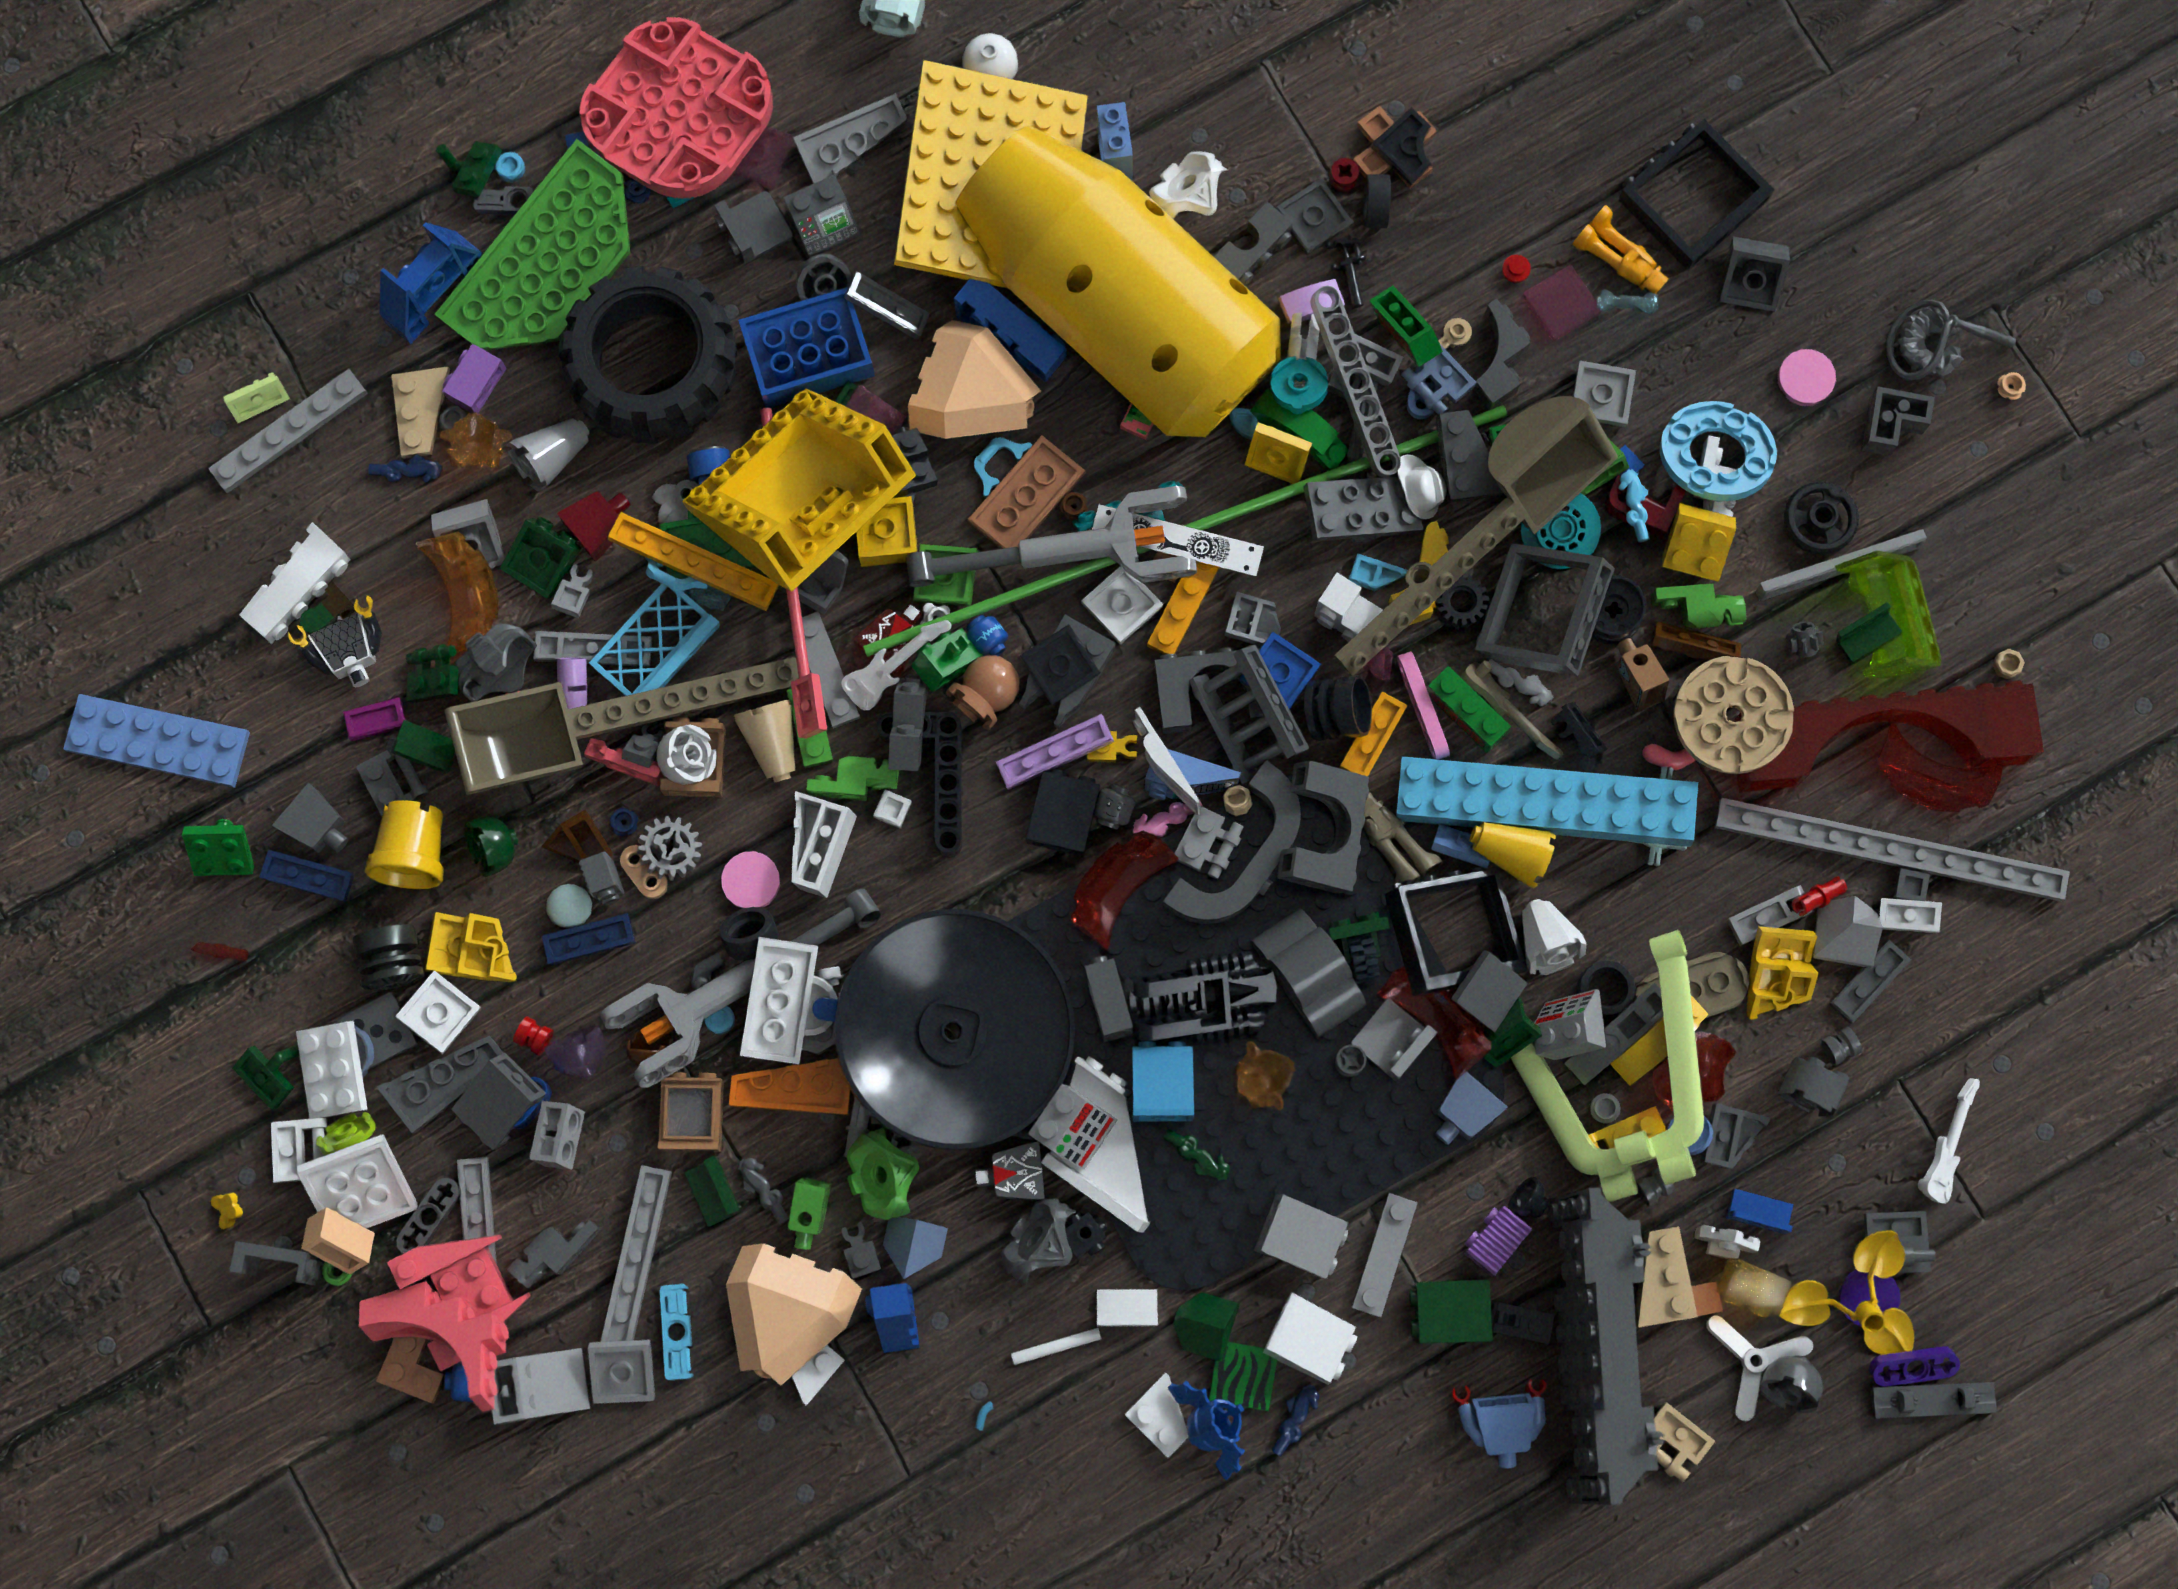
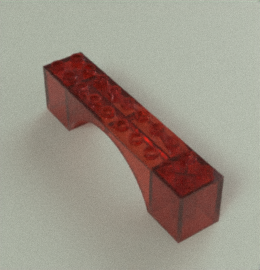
M2017 680L2007 682L2002 687H1994L1993 683L1977 685L1976 689L1965 690L1964 686H1956L1946 689L1947 692L1936 693L1935 689L1918 691V695L1907 696L1906 692H1896L1889 694V698L1880 699L1877 698V695H1866L1860 697L1859 701L1848 702V698L1844 697L1832 699L1828 704H1819L1817 700L1803 702L1801 706L1794 707L1792 734L1780 754L1760 769L1737 774L1739 793L1798 787L1810 775L1812 765L1819 751L1829 739L1849 728L1873 722H1896L1923 729L1952 747L1970 770L2028 765L2044 753L2033 684H2023V681ZM1741 712L1739 715H1737L1733 722H1738L1741 720Z

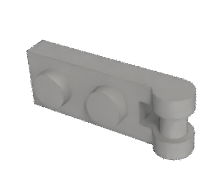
M1801 885L1728 918L1727 922L1739 945L1742 946L1755 940L1758 926L1781 928L1813 913L1814 910L1804 916H1800L1795 911L1791 912L1786 904L1787 901H1793L1804 894Z

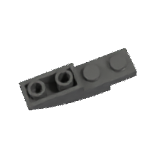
M1655 983L1652 984L1604 1027L1606 1048L1571 1056L1564 1063L1583 1085L1591 1081L1663 1017L1661 989Z

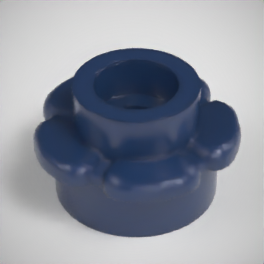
M632 178L628 179L624 185L625 198L635 204L644 203L651 194V189ZM637 187L640 188L638 192L635 191Z
M620 808L611 815L610 826L613 827V832L618 836L631 835L637 830L638 816L634 811H629L628 808ZM622 820H627V824L623 825Z

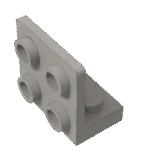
M1387 999L1352 1040L1351 1044L1361 1047L1369 1060L1393 1080L1397 1081L1436 1035L1437 1031L1429 1025L1424 1028L1391 999Z

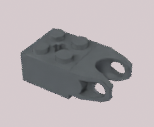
M1065 614L1054 633L1069 624L1102 674L1115 653V642ZM1031 673L1028 675L1026 691L1019 703V706L1025 710L1037 697L1044 695ZM1101 674L1059 700L1060 707L1054 727L1060 729L1068 718L1079 711Z

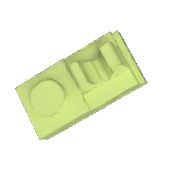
M269 373V377L260 381L257 379L253 382L254 384L247 385L223 397L237 423L290 399L279 378L274 373Z

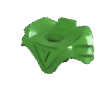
M884 1128L869 1131L867 1134H861L847 1152V1160L854 1173L848 1175L847 1178L852 1194H860L863 1210L866 1214L875 1218L889 1220L909 1214L910 1208L906 1197L910 1184L919 1171L917 1159L892 1145L886 1137Z

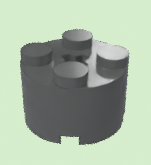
M1808 1056L1807 1060L1795 1057L1791 1061L1778 1094H1782L1781 1098L1803 1111L1809 1113L1810 1109L1819 1110V1117L1832 1119L1848 1087L1850 1077L1840 1071L1833 1070L1832 1072L1824 1068L1825 1063L1815 1057Z

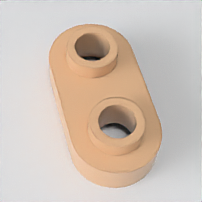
M632 845L627 847L620 857V863L624 871L645 897L657 899L663 896L668 888L666 876L664 875L662 879H658V871L656 870L649 874L648 869L650 865L640 864L641 858L644 855L637 854L639 846ZM633 855L640 856L637 864L630 863V858ZM650 878L657 879V884L654 887L647 886V881Z

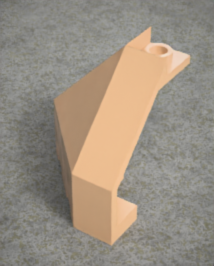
M954 320L937 329L932 340L936 344L931 358H925L918 377L922 381L917 395L912 394L908 403L910 430L917 428L919 433L948 439L1027 428V419L1033 416L1034 411L1032 397L1041 392V390L987 327Z
M763 1243L742 1246L726 1283L740 1371L754 1370L758 1376L772 1378L781 1386L847 1327L862 1288L842 1271L832 1268L829 1273L815 1268L814 1261L792 1254L791 1258L774 1253L775 1247Z

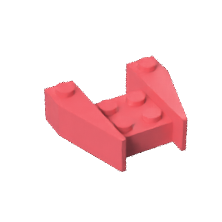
M501 1234L419 1246L387 1262L400 1289L430 1275L442 1301L460 1297L467 1306L472 1308L475 1317L493 1312L501 1322H505L531 1297L528 1292L513 1299L488 1248V1245L502 1239ZM434 1340L427 1344L440 1371L461 1361L457 1353L451 1348Z

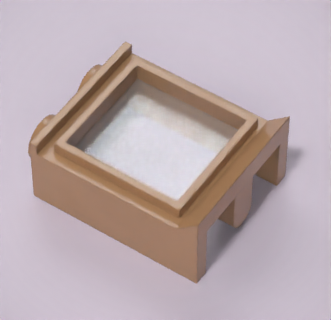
M675 1072L661 1080L658 1150L661 1152H668V1150H683L685 1152L713 1150L715 1153H721L724 1081L721 1078H716V1073H698V1078H687V1073Z

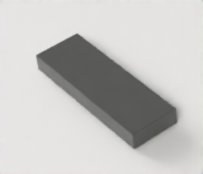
M859 272L853 274L844 299L916 340L921 336L930 314Z
M1888 940L1877 951L1873 967H1862L1829 1005L1848 1023H1854L1905 968L1911 959L1892 941Z

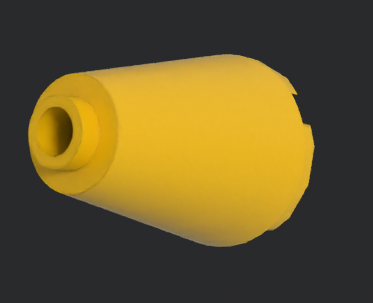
M1482 822L1480 827L1475 826L1473 828L1469 842L1473 843L1472 849L1525 885L1535 888L1538 883H1535L1534 880L1537 876L1543 878L1550 863L1555 847L1549 844L1550 838L1556 839V835L1545 830Z

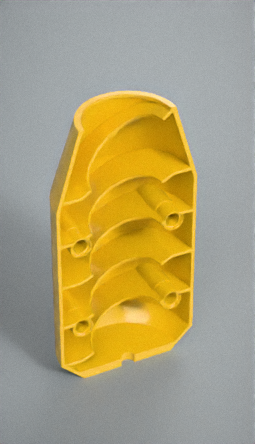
M1025 126L1010 136L986 159L959 194L955 202L956 206L1006 286L1166 436L1206 437L1280 363V318L1121 170L1032 126Z

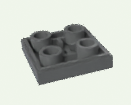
M1483 950L1451 1000L1487 1029L1496 1032L1527 985V982L1492 953Z

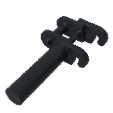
M1347 238L1336 239L1332 244L1327 242L1325 244L1326 248L1340 247L1343 249L1345 261L1340 262L1338 266L1332 264L1330 266L1331 271L1344 270L1352 308H1360L1363 306V301L1353 264L1358 263L1360 265L1366 260L1365 256H1361L1359 249L1362 240L1353 238L1351 241H1348ZM1353 247L1355 257L1349 258L1347 248Z

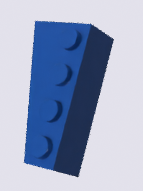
M969 279L954 297L957 318L964 323L987 327L1017 362L1044 382H1047L1067 357L1066 347H1064L1065 343L1059 337L1046 332L1036 320L1028 317L989 283Z

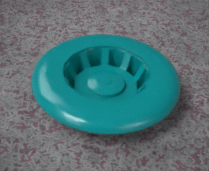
M1579 493L1566 505L1567 512L1560 511L1541 528L1544 529L1545 536L1541 537L1540 530L1534 535L1521 522L1522 541L1527 546L1556 550L1557 546H1563L1562 551L1591 555L1598 545L1601 534V521L1598 511L1585 495ZM1573 510L1578 513L1577 517L1572 514ZM1581 520H1582L1583 528H1580L1579 521H1581ZM1579 533H1582L1580 540H1578ZM1549 540L1552 545L1548 547L1545 541ZM1574 542L1575 546L1569 549V545ZM1541 563L1544 566L1555 569L1571 568L1566 566Z

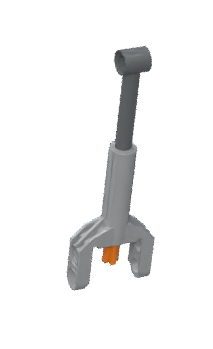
M1173 486L1128 493L1117 507L1113 518L1105 528L1025 539L1020 540L1019 547L932 559L930 552L910 553L906 556L909 585L912 587H924L935 582L934 576L1021 563L1024 569L1103 557H1110L1141 583L1194 575L1197 573L1196 560L1183 556L1139 562L1137 547L1165 543L1163 525L1134 529L1132 514L1176 508L1179 504L1187 501L1186 488Z
M858 889L849 894L845 899L844 905L846 909L790 942L818 946L855 923L860 928H868L874 925L880 919L881 912L866 889ZM755 959L742 962L690 994L676 993L667 986L646 983L612 1003L601 1012L600 1019L607 1029H615L627 1026L661 1005L666 1015L640 1030L649 1045L673 1030L678 1034L680 1038L678 1041L640 1063L634 1072V1078L641 1088L655 1085L694 1061L700 1044L699 1031L703 1020L750 993Z

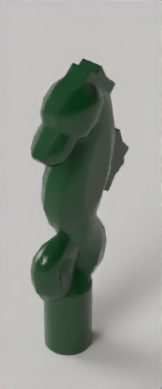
M1171 1129L1167 1130L1163 1139L1175 1145L1181 1157L1197 1161L1195 1166L1198 1175L1208 1174L1217 1178L1218 1181L1227 1180L1230 1169L1228 1163L1224 1162L1222 1155L1217 1157L1218 1164H1216L1206 1150L1197 1149L1198 1140L1194 1136L1186 1135L1183 1137Z

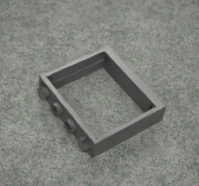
M1512 543L1509 552L1504 558L1501 576L1495 584V593L1491 605L1486 610V619L1482 631L1477 637L1475 650L1487 660L1492 659L1500 663L1578 676L1615 568L1603 557ZM1527 561L1587 570L1559 656L1498 645Z

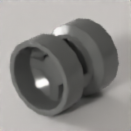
M1850 1027L1840 1030L1835 1037L1828 1036L1821 1040L1822 1049L1830 1063L1834 1066L1843 1063L1848 1056L1854 1057L1862 1053L1860 1041Z
M1349 1044L1342 1047L1335 1058L1336 1070L1345 1077L1357 1076L1366 1064L1365 1052L1357 1045Z
M1659 1167L1651 1171V1177L1642 1176L1635 1180L1638 1194L1648 1207L1657 1203L1661 1195L1667 1197L1675 1192L1673 1183L1665 1185Z

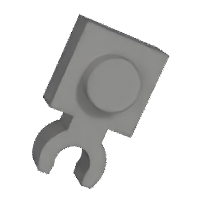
M574 564L570 570L571 582L562 579L551 607L557 611L579 618L590 594V590L585 588V586L592 582L593 573L589 569L586 576L578 577L579 568L577 564Z

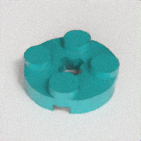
M1296 356L1286 358L1273 369L1270 382L1272 396L1283 408L1290 410L1293 414H1302L1307 410L1317 407L1325 399L1328 393L1327 372L1313 358L1306 357V360L1296 359ZM1304 380L1306 382L1303 388H1296L1293 381L1301 382Z

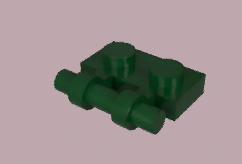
M440 644L435 645L429 650L426 648L415 649L413 653L406 655V662L409 665H416V671L407 673V701L418 703L458 695V667L450 665V657L456 656L457 653L455 646ZM431 661H435V668H431Z

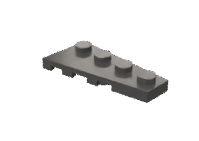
M489 1035L454 1051V1053L444 1058L436 1059L422 1068L403 1074L391 1082L383 1083L377 1086V1089L410 1132L415 1134L459 1100L488 1061L504 1052Z

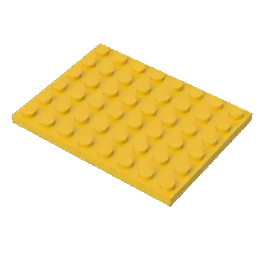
M923 60L894 265L965 280L972 279L987 282L990 285L1008 288L955 202L970 178L986 159L1010 136L1025 126H1032L1081 151L1088 96Z

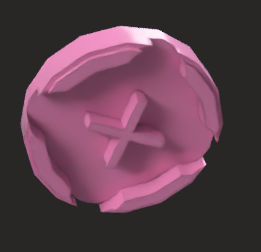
M1801 349L1791 353L1782 362L1778 372V386L1780 390L1783 391L1789 401L1800 406H1813L1820 403L1831 394L1836 383V371L1832 362L1823 353L1813 349Z
M756 851L742 852L734 856L725 865L721 875L722 889L727 899L741 909L750 907L763 908L769 905L777 896L780 888V874L775 863L766 855Z

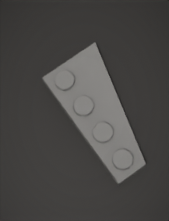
M895 93L795 136L793 141L812 183L815 184L828 177L840 174L907 122V117Z

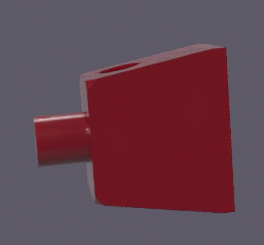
M596 491L557 514L566 528L577 538V541L596 562L613 544V542L608 540V535L620 512H624L631 504L621 492L607 502L600 492Z

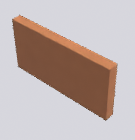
M1041 435L968 518V523L1000 549L1019 547L1020 540L1029 539L1063 500L1064 496L1084 476L1085 470Z

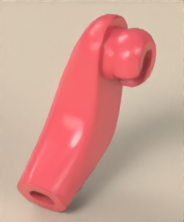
M1649 744L1642 751V755L1647 762L1660 767H1667V769L1671 767L1675 771L1696 761L1686 749L1672 752L1657 744Z

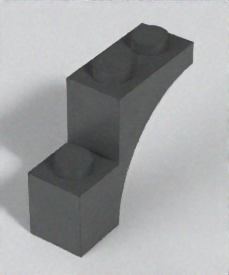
M1498 299L1487 305L1484 314L1494 333V360L1487 371L1476 380V386L1473 388V391L1488 411L1496 408L1517 393L1520 386V378L1512 367L1508 368L1507 366L1527 353L1531 344L1528 332L1522 326L1518 327L1512 319L1513 314L1507 305H1501Z
M909 674L905 675V678H900L894 692L893 728L889 738V769L918 771L921 764L923 723L929 688L919 675Z

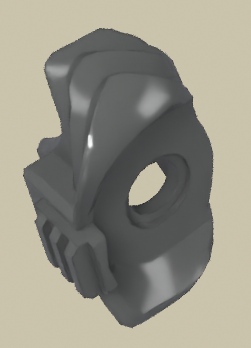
M496 624L485 636L480 632L476 633L465 643L468 651L460 656L454 666L458 667V687L462 694L469 701L475 702L489 694L519 691L524 684L527 660L536 649L537 644L523 629L510 624Z
M1059 1199L1035 1201L1027 1220L1020 1217L1010 1231V1235L1014 1239L1002 1249L1001 1258L1007 1274H1012L1016 1281L1027 1286L1028 1277L1035 1269L1049 1266H1066L1072 1259V1251L1068 1244L1065 1223L1066 1219L1075 1214L1076 1211L1069 1208L1067 1204L1059 1203Z

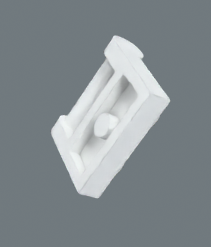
M327 1118L271 1122L273 1182L301 1181L297 1174V1166L305 1163L304 1130L312 1129L313 1160L324 1156L316 1145V1139L319 1135L322 1138L324 1137Z

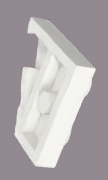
M828 1345L792 1376L801 1400L805 1405L811 1401L844 1362V1359Z
M1165 1373L1125 1416L1169 1458L1188 1438L1179 1404L1168 1389L1172 1384L1170 1377Z

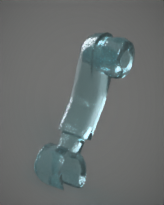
M1602 290L1601 298L1597 297V307L1601 311H1610L1613 309V306H1616L1618 309L1653 314L1659 307V297L1655 293H1646L1644 297L1628 295L1616 297L1610 291Z

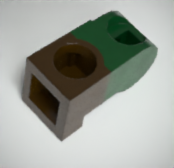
M334 582L324 589L329 596L315 608L305 610L300 617V625L308 635L345 619L355 612L354 605Z

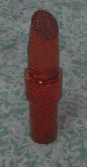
M198 942L191 949L194 952L212 955L215 958L221 959L229 958L246 961L248 958V950L229 947L220 943Z

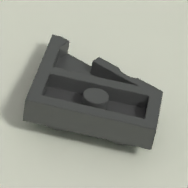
M1718 1103L1712 1104L1709 1122L1713 1129V1138L1710 1145L1702 1152L1701 1162L1725 1169H1733L1741 1159L1742 1153L1753 1144L1756 1135L1763 1127L1768 1125L1770 1117Z

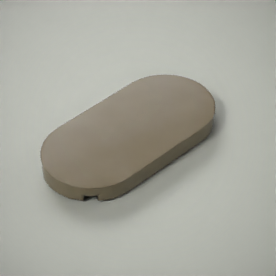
M1714 952L1686 961L1690 994L1709 1014L1706 1018L1735 1008L1745 998L1749 987V975L1743 963L1737 958L1726 953ZM1659 971L1648 975L1638 984L1633 1001L1654 983L1660 988Z

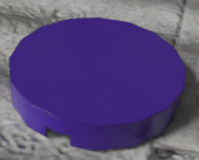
M1855 1270L1847 1275L1842 1287L1840 1286L1838 1292L1839 1303L1853 1312H1856V1308L1861 1302L1870 1301L1868 1273ZM1874 1274L1873 1280L1878 1300L1877 1305L1882 1313L1889 1308L1898 1309L1901 1302L1900 1290L1893 1277L1879 1278ZM1845 1314V1316L1854 1324L1861 1326L1858 1320L1853 1321L1850 1316Z

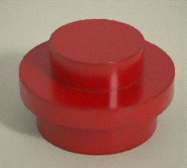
M1522 255L1509 256L1505 259L1502 266L1504 277L1513 283L1523 282L1528 278L1531 271L1529 261Z

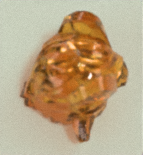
M476 412L468 413L467 417H463V419L455 422L453 429L444 430L440 435V439L451 443V447L447 449L450 463L453 467L463 468L467 464L479 467L487 464L490 468L499 467L500 458L504 452L501 449V444L513 439L512 434L508 430L499 429L496 422L486 419L481 413L477 415Z
M1247 1042V1053L1234 1067L1238 1078L1237 1088L1239 1093L1246 1096L1253 1108L1272 1107L1274 1105L1278 1110H1282L1284 1102L1281 1095L1291 1082V1077L1296 1069L1294 1067L1295 1062L1291 1061L1290 1057H1285L1270 1049L1260 1051L1254 1042Z

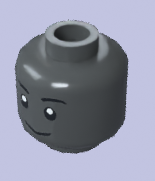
M1113 784L1111 789H1101L1094 809V815L1098 817L1096 822L1117 830L1119 826L1127 825L1135 806V800L1128 796L1129 789Z

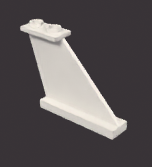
M1088 1056L1086 1060L1077 1057L1070 1087L1115 1117L1117 1122L1085 1170L1052 1150L1051 1153H1047L1041 1163L1134 1230L1144 1233L1150 1222L1147 1220L1126 1096L1129 1097L1132 1092L1125 1088L1127 1082L1114 1073L1109 1077L1102 1072L1103 1065L1092 1057Z

